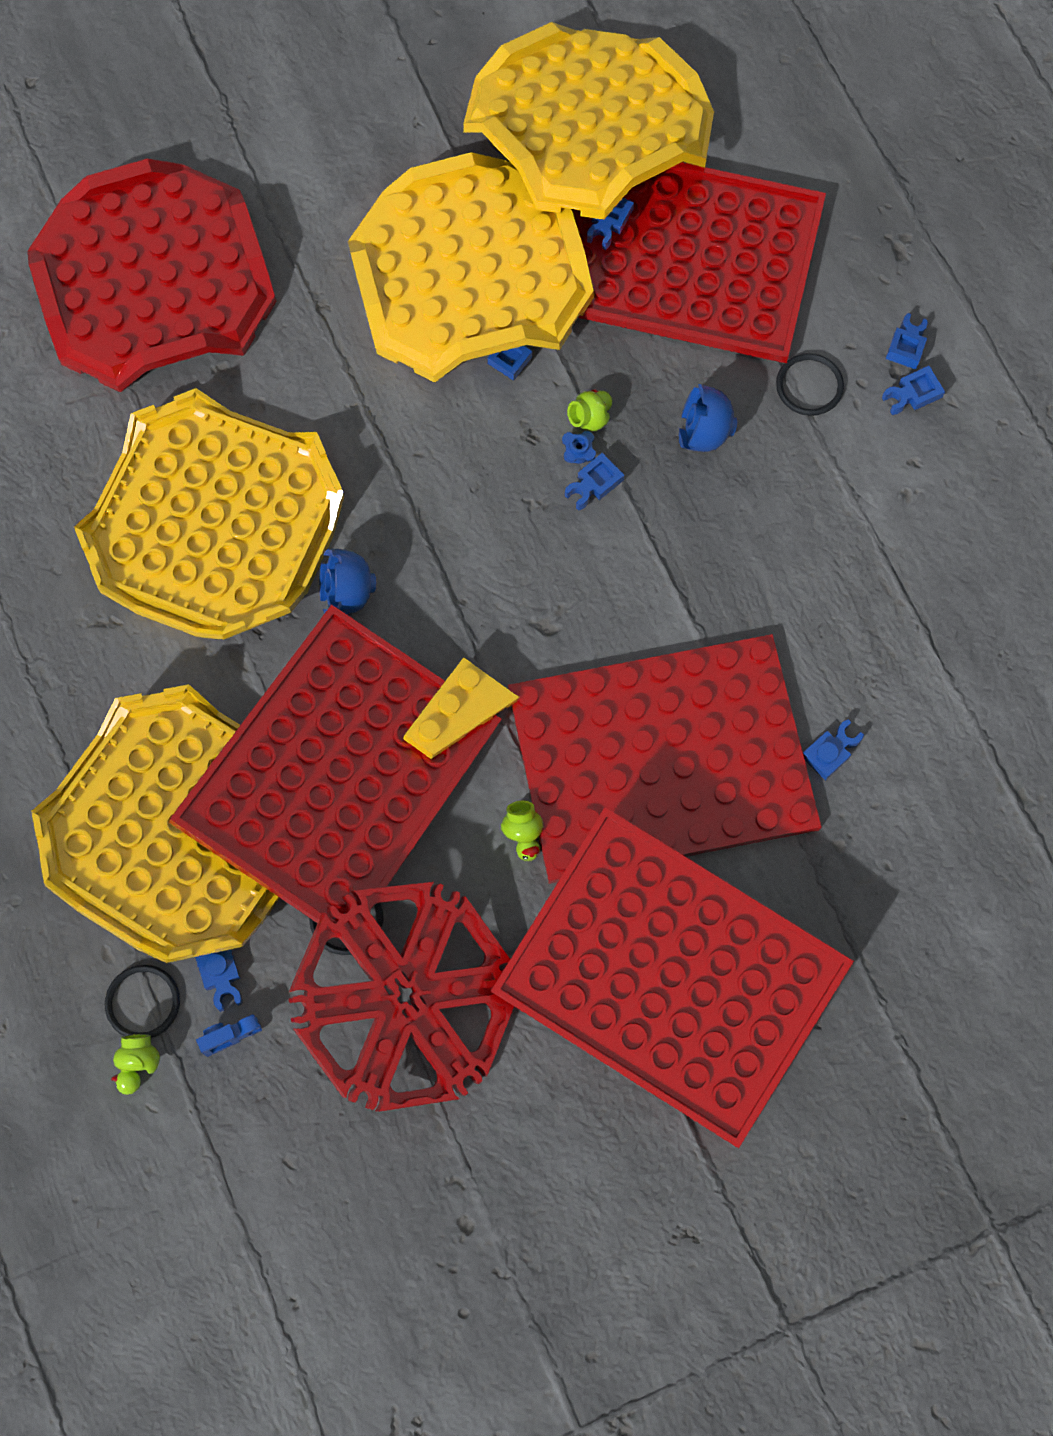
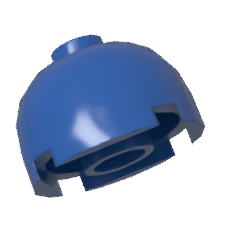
M698 384L699 388L694 387L691 390L682 412L681 418L686 419V429L679 428V444L684 449L709 452L718 449L725 443L728 436L732 437L737 428V418L734 417L731 401L722 391Z
M328 548L323 554L324 556H329L328 563H321L320 600H327L328 607L333 605L345 614L351 615L361 610L368 602L370 593L375 592L376 576L374 573H370L368 563L359 554L351 550Z

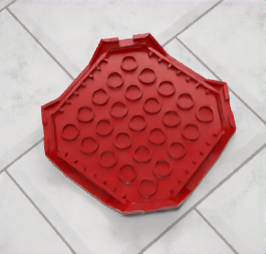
M147 158L87 175L60 200L27 251L29 268L40 306L61 365L80 374L86 373L99 380V383L118 392L123 391L146 371L199 355L219 353L244 356L256 337L255 331L262 319H267L277 302L241 191L179 163Z

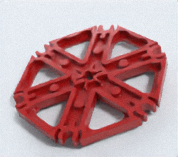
M434 882L350 891L356 900L350 894L342 896L343 901L347 905L346 912L342 914L334 905L329 906L327 912L335 920L334 923L328 918L326 912L321 914L289 992L296 990L304 991V995H295L289 998V1003L300 1002L304 1006L303 1014L298 1017H291V1022L308 1023L306 1027L300 1029L293 1028V1030L343 1098H347L348 1090L353 1085L354 1087L348 1094V1101L356 1103L359 1094L365 1091L368 1094L365 1108L373 1110L377 1106L378 1101L379 1105L375 1111L381 1112L460 1099L455 1095L454 1090L456 1093L466 1096L468 1091L463 1085L464 1078L470 1076L474 1083L480 1084L483 1081L482 1076H488L514 1008L513 1005L491 992L505 969H500L499 966L510 961L509 956L466 896H461L460 899V892L454 891L447 902L441 898L443 884H436L432 890L431 886ZM411 900L417 906L418 912L401 955L370 913L371 908L376 903ZM462 923L484 952L483 963L474 968L435 973L454 924ZM331 938H339L370 981L328 987L318 986L314 981L313 974L326 942ZM384 986H386L391 994H388ZM399 986L403 989H412L413 992L409 995L412 1005H409L406 1001L399 1003L397 999L401 995ZM481 1003L489 1006L491 1018L477 1050L469 1052L439 1009ZM374 1018L356 1065L350 1070L342 1069L320 1039L321 1029L327 1024ZM409 1036H411L436 1071L437 1080L430 1088L395 1092L391 1088L390 1083ZM475 1067H477L480 1070L482 1076L478 1071L474 1070Z

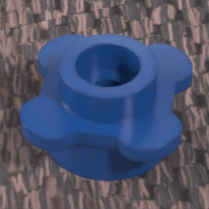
M584 431L582 434L565 433L562 437V443L566 447V452L564 453L565 461L581 464L594 460L596 452L592 448V442L594 441L593 433L590 431ZM581 445L582 448L577 449L576 446Z

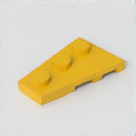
M463 657L405 733L403 739L432 759L462 739L467 733L479 725H483L506 707L508 708L516 703L519 697Z

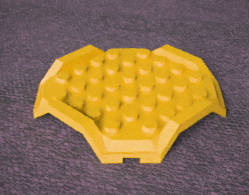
M550 22L501 45L477 74L464 119L463 133L482 132L519 171L537 210L561 213V207L581 210L580 216L604 220L632 187L681 162L705 168L714 110L698 73L660 37L635 39L624 34L589 29L579 31Z
M470 152L408 169L381 193L348 240L377 354L396 364L401 362L413 368L414 373L434 383L463 361L524 345L560 350L572 332L571 327L579 315L582 316L594 298L586 255L572 209L561 207V213L537 210L519 171L512 163L499 158Z
M195 388L174 396L175 401L157 408L153 404L130 414L122 454L95 508L77 523L74 529L100 593L138 615L196 637L224 640L291 613L304 598L324 558L323 554L328 549L334 536L344 493L317 432L284 431L232 412Z
M189 684L163 689L164 692L142 696L139 693L115 698L98 734L58 788L31 810L45 886L80 914L137 950L165 963L243 947L263 924L280 899L274 893L169 823L171 816L240 726V724L219 712Z

